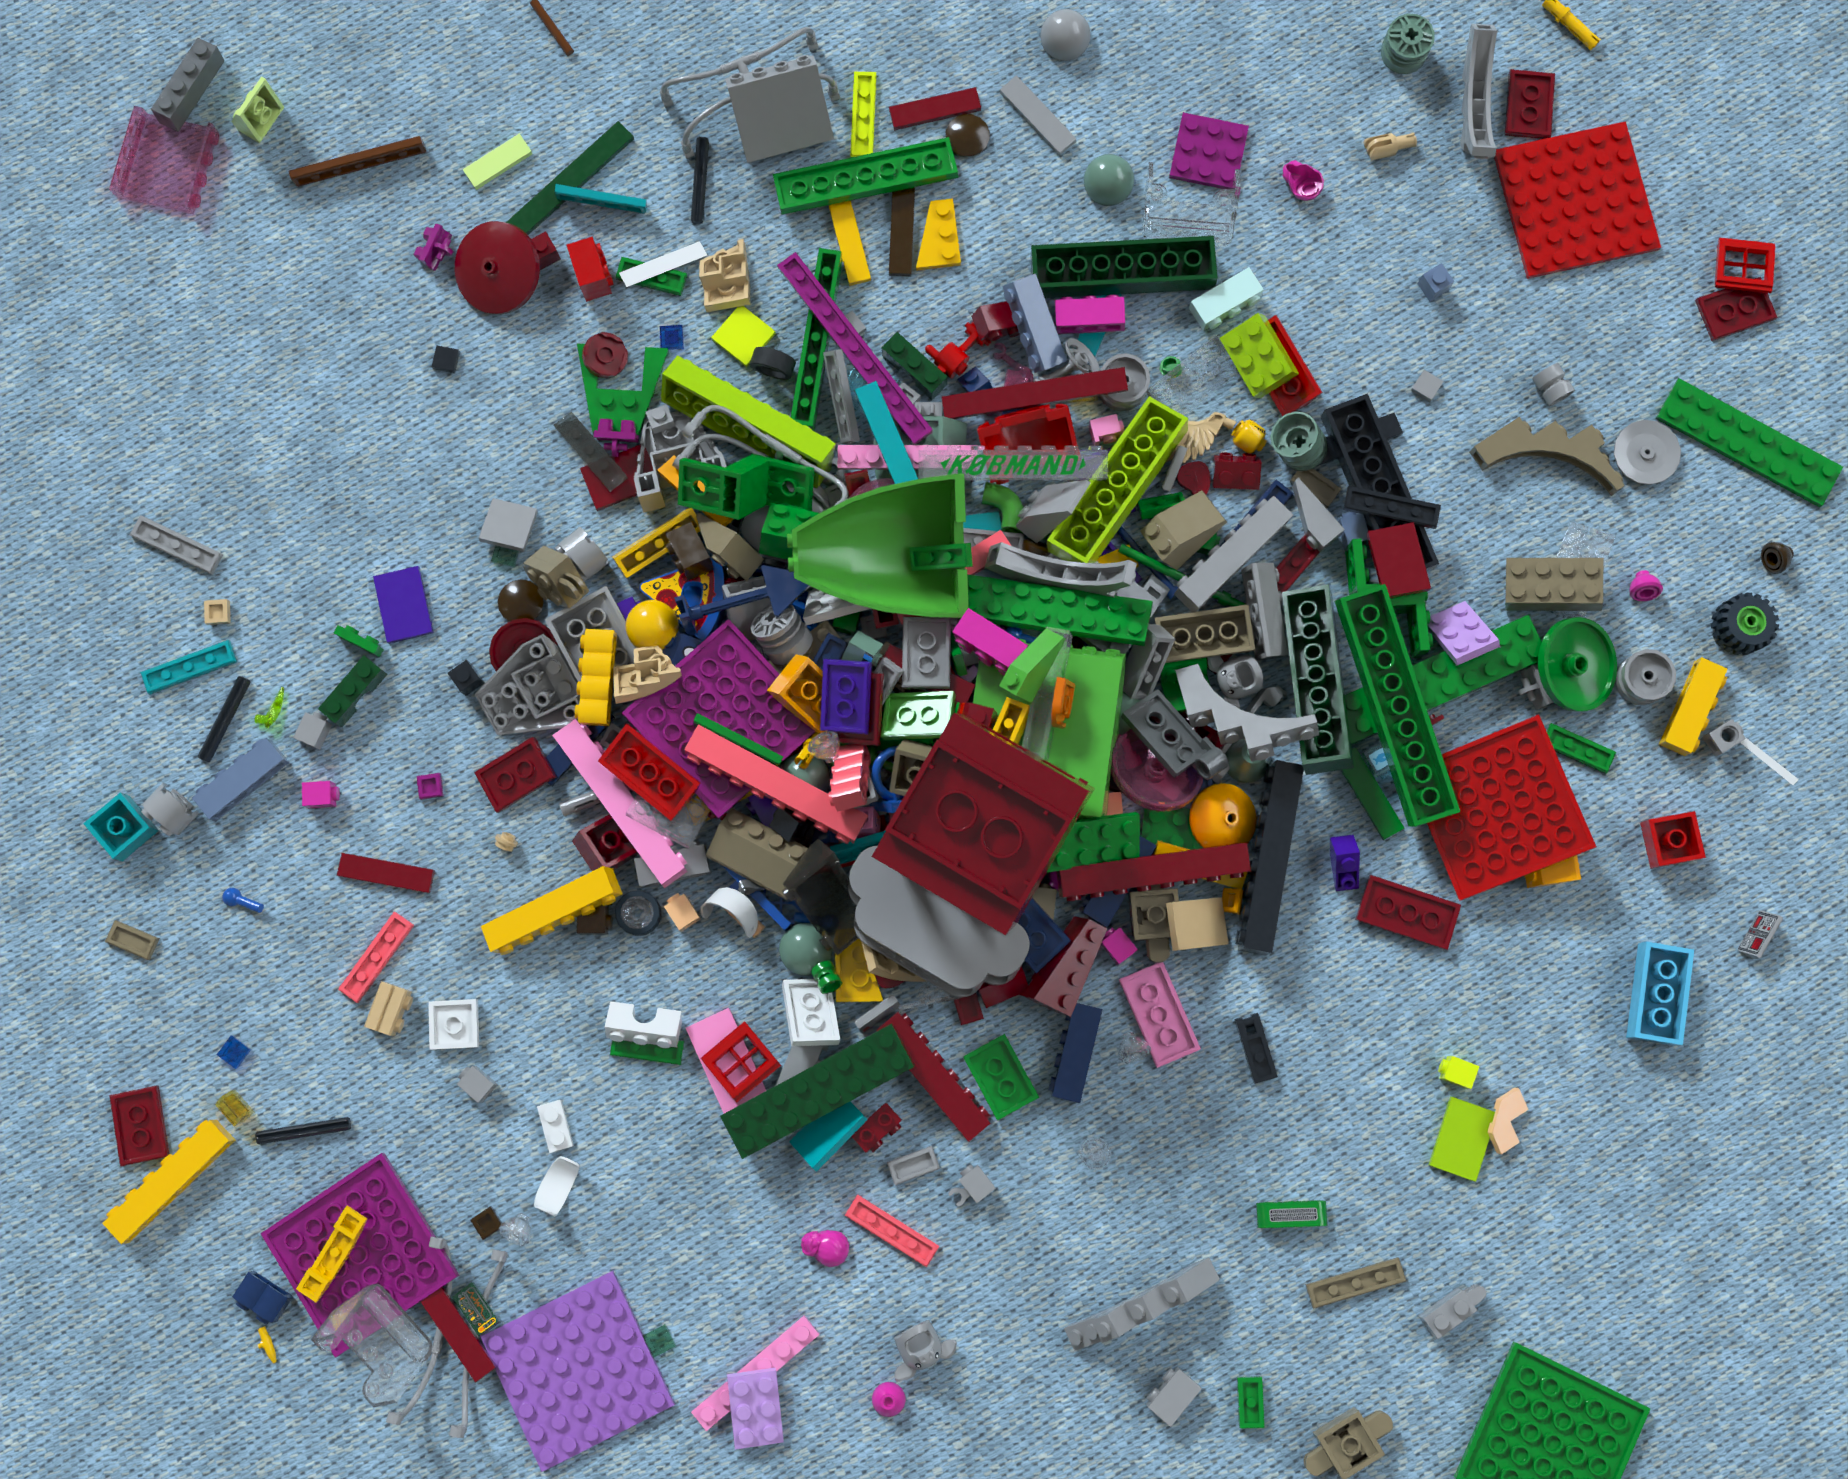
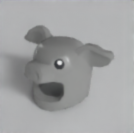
M1250 654L1242 655L1223 662L1220 656L1207 657L1210 670L1217 673V681L1222 693L1225 695L1224 700L1240 709L1238 699L1263 689L1262 670L1258 662Z
M929 1320L923 1321L894 1337V1340L904 1363L895 1370V1380L897 1382L908 1380L914 1377L917 1370H923L934 1365L940 1358L949 1359L956 1351L957 1342L951 1339L940 1342L938 1334Z

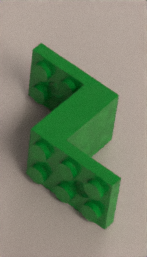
M751 454L727 467L682 458L679 460L678 505L737 520L765 505L770 506L771 503L812 511L815 468L757 454ZM698 481H701L704 484V492L701 491L698 487ZM787 481L794 485V492L789 491L787 488Z
M1352 539L1344 550L1349 595L1380 586V584H1366V582H1369L1368 568L1364 567V559L1367 558L1366 546L1362 545V539ZM1428 591L1390 598L1395 614H1407L1411 659L1422 658L1433 645L1432 634L1428 633L1427 625L1430 624V612L1426 610L1425 601L1428 600Z

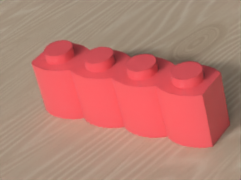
M850 743L836 748V754H833L834 766L831 768L833 779H830L831 792L828 793L830 804L836 807L837 812L866 805L869 766L871 762L867 745Z

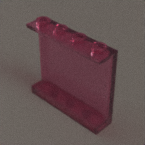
M134 106L109 190L117 198L194 215L196 208L201 203V189L207 183L206 172L208 166H211L213 162L212 152L214 145L216 146L219 142L218 130L210 122H208L207 126L185 122L179 132L160 124L154 115L148 114L142 107Z

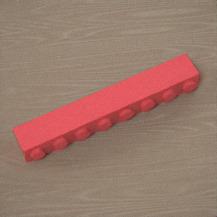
M700 725L697 726L684 749L685 754L688 755L687 759L697 765H700L701 762L708 765L710 772L721 776L723 773L730 777L729 781L741 788L745 785L751 788L750 792L761 799L766 796L773 800L771 804L777 808L784 810L786 807L794 811L793 816L802 821L809 819L815 823V828L825 833L829 830L837 834L835 838L845 844H848L849 841L855 843L868 818L867 814L855 808L837 812L836 807L830 804L828 793Z

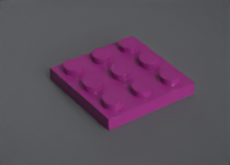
M1183 112L1169 178L1235 192L1249 126Z

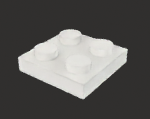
M478 999L429 1002L430 1050L479 1047Z

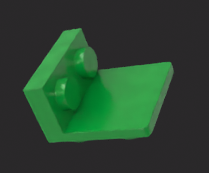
M1206 658L1165 663L1159 679L1163 694L1179 713L1187 711L1175 670L1198 664L1205 680L1210 685L1207 676Z

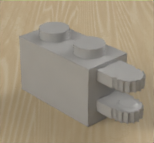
M1473 1284L1465 1290L1456 1288L1418 1315V1317L1430 1334L1439 1339L1478 1310L1475 1308V1305L1486 1297L1487 1291L1478 1284Z

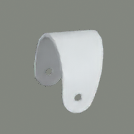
M719 888L701 906L700 913L704 919L711 915L714 905H718L728 910L738 919L743 926L746 937L751 938L756 932L758 926L757 911L753 903L744 894L735 889Z
M558 1157L548 1169L538 1188L534 1207L554 1217L557 1216L575 1182L580 1165L568 1158Z

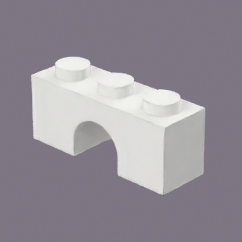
M610 1002L605 1023L606 1038L616 1042L625 1040L633 1041L639 1045L655 1044L662 1048H677L682 1025L681 1011L658 1008L656 1017L651 1022L639 1023L635 1020L633 1004Z

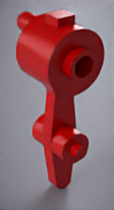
M967 322L965 324V333L969 337L961 346L958 347L953 342H950L940 352L932 345L925 347V352L934 359V364L951 379L965 372L970 359L965 352L976 342L981 347L985 345L990 346L992 343L989 339L980 341L974 322L971 324Z

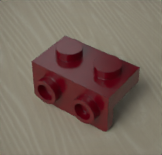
M1222 452L1219 455H1214L1213 488L1260 490L1262 466L1260 457H1256V454L1253 453L1233 456L1232 453Z
M884 1103L851 1137L865 1153L869 1150L874 1153L884 1144L881 1139L887 1133L892 1136L902 1127L899 1124L902 1119L887 1103Z

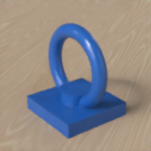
M892 746L883 750L873 763L871 771L872 782L876 792L882 797L869 804L876 811L895 813L904 798L902 795L891 793L890 790L888 791L881 780L882 766L888 758L895 756L898 746Z

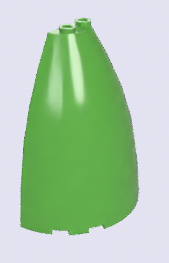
M964 474L926 477L882 486L851 497L817 514L794 528L791 534H787V547L792 548L793 556L788 558L789 572H794L795 579L856 605L889 613L925 617L962 618L969 608L967 569L950 568L912 571L909 547L964 543L963 522H966Z

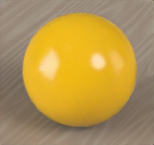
M646 600L632 608L627 616L625 627L630 642L636 648L658 646L663 650L664 646L673 637L675 638L679 630V623L675 612L670 606L658 600Z

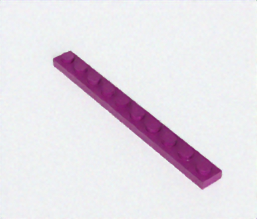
M795 252L777 265L779 271L839 349H842L843 354L866 384L877 381L892 418L912 444H918L933 433L926 420L798 254Z

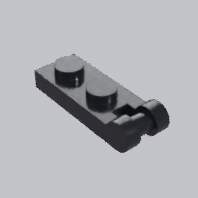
M1250 1014V1017L1242 1019V1017L1234 1019L1253 1083L1256 1084L1277 1078V1072L1259 1014ZM1253 1026L1256 1033L1248 1035L1246 1028Z

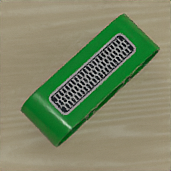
M1325 1200L1256 1203L1257 1228L1328 1226Z

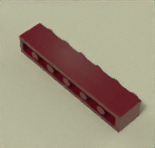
M897 1012L876 1031L892 1023L894 1024L915 1064V1067L909 1071L966 1140L970 1142L991 1124L988 1120L991 1115L983 1106L978 1108L972 1100L976 1097L967 1087L962 1089L957 1082L960 1078L952 1068L948 1071L941 1064L945 1060L937 1050L930 1051L926 1046L929 1041L920 1031L916 1034L911 1028L914 1023L908 1015L904 1013L901 1016Z

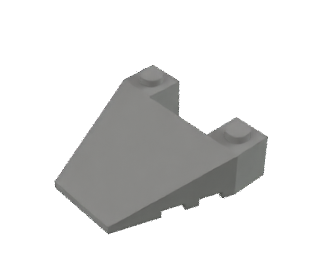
M680 411L671 412L675 427L656 434L653 433L648 418L644 420L640 442L641 450L637 458V472L634 475L637 496L643 513L666 507L662 489L672 485L661 477L657 470L673 455L677 457L681 454L687 445L691 444L695 439L707 435L701 424L691 439L682 435L684 427L688 422H691L692 418ZM706 440L695 447L696 450L689 458L727 467L723 454L716 448L713 440ZM645 447L653 466V471L643 473Z

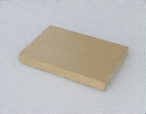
M1222 897L1166 903L1173 951L1228 944Z

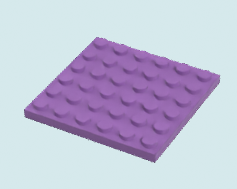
M614 1270L481 1336L488 1355L497 1366L495 1368L541 1472L675 1405Z

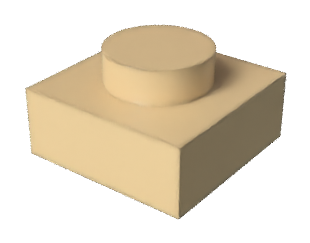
M228 599L204 601L205 624L231 623L230 601Z

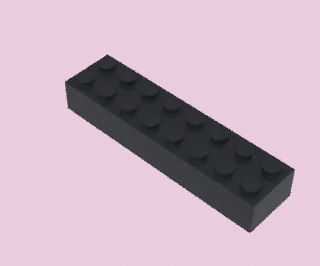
M1368 393L1325 409L1321 415V420L1348 485L1412 499ZM1364 515L1368 531L1407 524ZM1415 525L1427 572L1434 570L1439 565V561L1426 530L1422 526Z
M1276 760L1265 771L1263 782L1267 783L1264 792H1261L1259 805L1263 806L1260 815H1257L1255 828L1259 829L1256 838H1253L1251 851L1255 852L1252 861H1250L1251 871L1247 872L1251 877L1250 882L1245 884L1243 898H1247L1246 905L1241 907L1239 921H1243L1242 928L1237 930L1235 937L1238 951L1264 956L1271 954L1273 951L1304 772L1301 764Z

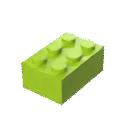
M1255 314L1219 338L1253 397L1262 398L1299 374L1271 324L1263 314Z

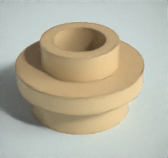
M502 832V834H496L495 845L500 849L512 852L513 848L518 845L515 836L510 833Z

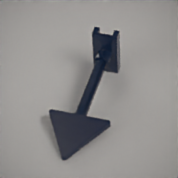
M763 565L761 569L766 583L764 588L702 606L699 604L689 607L684 595L674 598L681 613L679 614L680 620L687 635L690 636L697 634L695 620L702 619L705 615L765 598H770L774 615L778 618L810 586L795 579L794 572Z

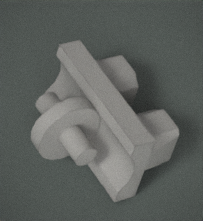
M1538 663L1520 671L1524 688L1518 691L1519 695L1527 694L1535 710L1554 703L1543 688L1539 676Z

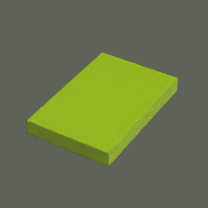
M1450 1096L1428 1165L1476 1182L1490 1139L1488 1128L1490 1123L1493 1122L1495 1112Z

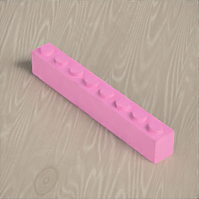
M576 719L556 732L553 737L665 889L688 872L684 867L687 864L686 860L680 852L675 854L670 847L674 844L667 834L664 833L661 836L656 828L660 825L652 814L647 817L643 811L646 806L639 796L634 798L629 792L632 789L598 762L605 750L598 741L593 743L589 738L592 734L586 725H580Z

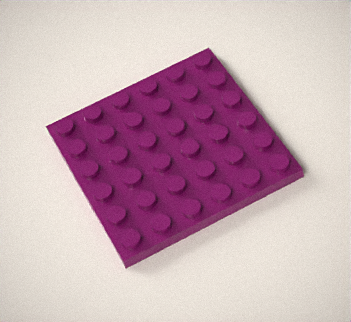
M729 619L675 666L681 669L682 676L653 694L637 699L622 712L625 718L642 736L701 783L695 794L718 819L751 791V788L745 785L742 788L731 783L729 781L730 777L723 773L721 776H718L708 770V765L702 762L700 765H697L687 759L688 755L685 754L684 749L697 728L693 724L697 713L783 756L781 763L816 732L782 706L767 691L779 676V673Z
M384 1152L260 1233L335 1358L460 1276L443 1249L429 1247L430 1238L436 1236ZM349 1206L367 1218L366 1224L343 1266L318 1302H314L296 1290L308 1268L313 1266L334 1231V1225L344 1208Z

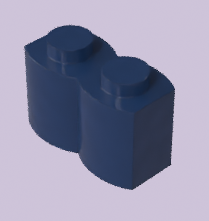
M249 1271L232 1296L237 1301L236 1305L245 1311L251 1309L257 1314L255 1316L256 1319L264 1324L277 1322L293 1298L290 1293L273 1284L256 1271Z

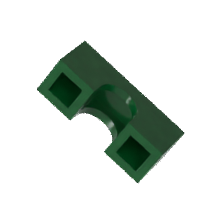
M898 332L881 347L882 356L898 371L900 369L905 371L913 379L915 386L930 400H933L947 386L948 377Z
M363 655L320 705L318 710L335 724L343 727L357 711L355 707L359 699L368 691L373 692L388 674Z

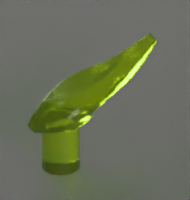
M281 686L266 715H255L254 721L256 724H265V727L268 728L276 721L282 708L284 687Z

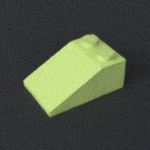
M261 76L253 90L248 92L244 103L240 109L235 111L231 121L238 131L258 143L262 141L284 109L283 104L265 78Z

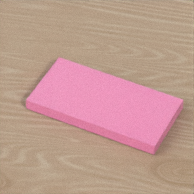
M1163 962L1156 963L1119 979L1156 1068L1201 1049Z
M730 1008L686 1027V1031L723 1113L767 1091L762 1081L736 1103L701 1060L703 1055L738 1027ZM744 1039L733 1048L740 1058L749 1052ZM728 1052L716 1064L724 1073L737 1060ZM752 1057L745 1061V1064L752 1072L757 1069ZM740 1065L727 1078L736 1087L749 1075Z

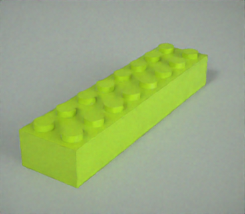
M678 355L662 373L661 401L692 419L698 412H701L710 405L723 406L742 417L763 434H768L802 456V459L828 473L831 471L836 443L832 442L828 437L814 432L810 427L796 422L790 416L773 409L769 404L760 402L749 393L735 388L731 383L717 378L711 372L699 368L690 360L683 359ZM711 411L705 415L706 418L701 424L721 435L734 438L758 452L762 451L769 457L774 458L776 450L763 443L762 439L730 416L719 411ZM784 456L783 461L794 463ZM814 472L813 487L818 488L825 477Z
M1149 396L1089 480L1091 483L1072 514L1061 522L1047 539L1048 552L1065 561L1095 563L1187 433L1188 418Z

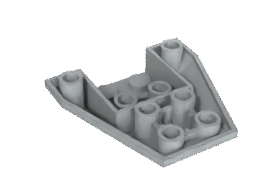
M544 634L522 644L475 693L497 735L563 728L575 720V706L579 705L580 695H577L576 691L578 681L560 647Z

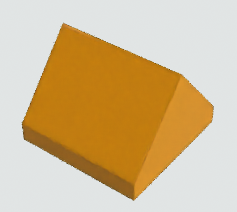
M1223 888L1222 902L1224 912L1240 915L1244 893L1242 889Z

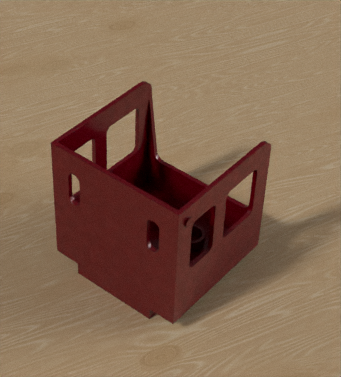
M954 713L939 740H936L871 857L1006 936L1018 923L1095 788L1088 785L1086 780L1074 777L968 715Z

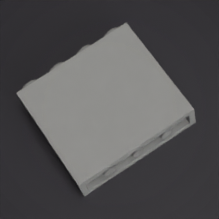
M802 55L796 60L789 62L780 61L775 63L774 66L767 68L758 67L753 69L752 72L745 74L735 73L730 78L725 79L747 163L834 140L819 71L813 55Z

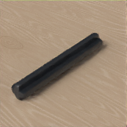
M697 137L691 208V222L693 224H702L704 220L709 140L707 137Z
M242 676L237 677L198 754L199 759L211 762L250 685V680Z
M349 1117L257 1131L255 1134L256 1143L265 1144L346 1131L351 1129V1120Z

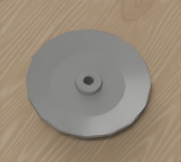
M1640 420L1633 422L1620 432L1615 441L1614 457L1617 467L1627 478L1636 483L1652 485L1663 482L1674 474L1680 463L1681 448L1677 437L1669 427L1658 421Z

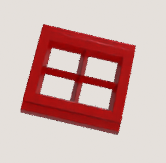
M1719 237L1715 287L1771 294L1774 280L1775 243ZM1726 251L1743 253V263L1725 261ZM1748 253L1766 255L1765 265L1748 263ZM1725 266L1742 267V278L1724 276ZM1747 268L1765 270L1764 280L1747 278Z
M745 1021L701 1057L704 1064L736 1103L781 1066ZM747 1037L755 1047L740 1058L733 1048ZM759 1051L766 1061L752 1072L745 1064V1061ZM730 1052L737 1062L723 1073L716 1062ZM741 1065L749 1076L734 1087L727 1076Z

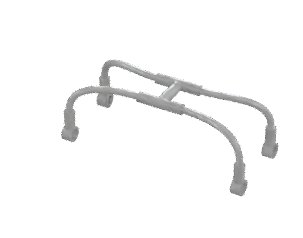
M810 27L801 28L761 52L756 51L720 65V68L711 71L677 77L664 82L660 89V97L664 107L667 108L674 105L669 93V86L708 78L721 73L726 74L736 69L742 74L748 73L747 65L761 60L762 57L778 50L804 33L807 34L806 43L810 52L818 49L815 31ZM819 73L820 79L829 82L827 92L831 102L839 100L840 95L837 83L832 77ZM730 97L706 109L687 127L681 141V147L686 159L695 156L688 139L692 130L712 112L731 103Z
M710 405L695 415L691 422L686 424L682 431V435L691 439L699 425L706 418L705 415L711 411L722 412L762 439L763 443L776 450L774 459L783 461L785 456L796 464L799 463L815 468V473L836 484L842 492V497L835 505L848 498L847 488L835 476L802 459V456L768 434H763L742 417L723 406ZM707 434L698 437L691 444H688L683 452L676 457L672 466L679 470V460L682 458L689 459L696 450L695 447L706 440L725 441L751 454L769 456L734 438L720 434ZM813 488V496L826 510L831 508L823 496Z
M431 1237L429 1247L443 1249L451 1260L446 1240L444 1238ZM494 1249L492 1251L491 1260L499 1261L481 1298L483 1302L480 1301L479 1305H482L483 1309L507 1260L508 1254L506 1251ZM452 1281L446 1284V1293L448 1294L450 1299L452 1294ZM479 1306V1307H478V1312H479L480 1315H481V1311H482L481 1309H482V1308H480V1306ZM476 1317L475 1319L479 1321L472 1323L471 1330L479 1339L480 1332H478V1328L482 1326L483 1320ZM438 1327L436 1328L432 1345L431 1360L420 1386L402 1412H388L387 1423L401 1425V1421L411 1411L423 1393L433 1372L438 1354L441 1353L444 1336ZM465 1367L462 1381V1423L459 1426L451 1425L449 1436L464 1438L468 1425L469 1373Z

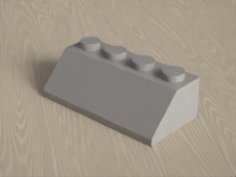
M1252 563L1241 569L1246 604L1249 605L1255 644L1254 657L1256 661L1282 658L1288 655L1289 649L1288 640L1284 632V628H1286L1285 615L1281 613L1280 606L1283 604V597L1277 587L1279 572L1277 568H1274V563Z

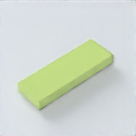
M517 134L464 168L463 171L477 190L533 153L522 136Z

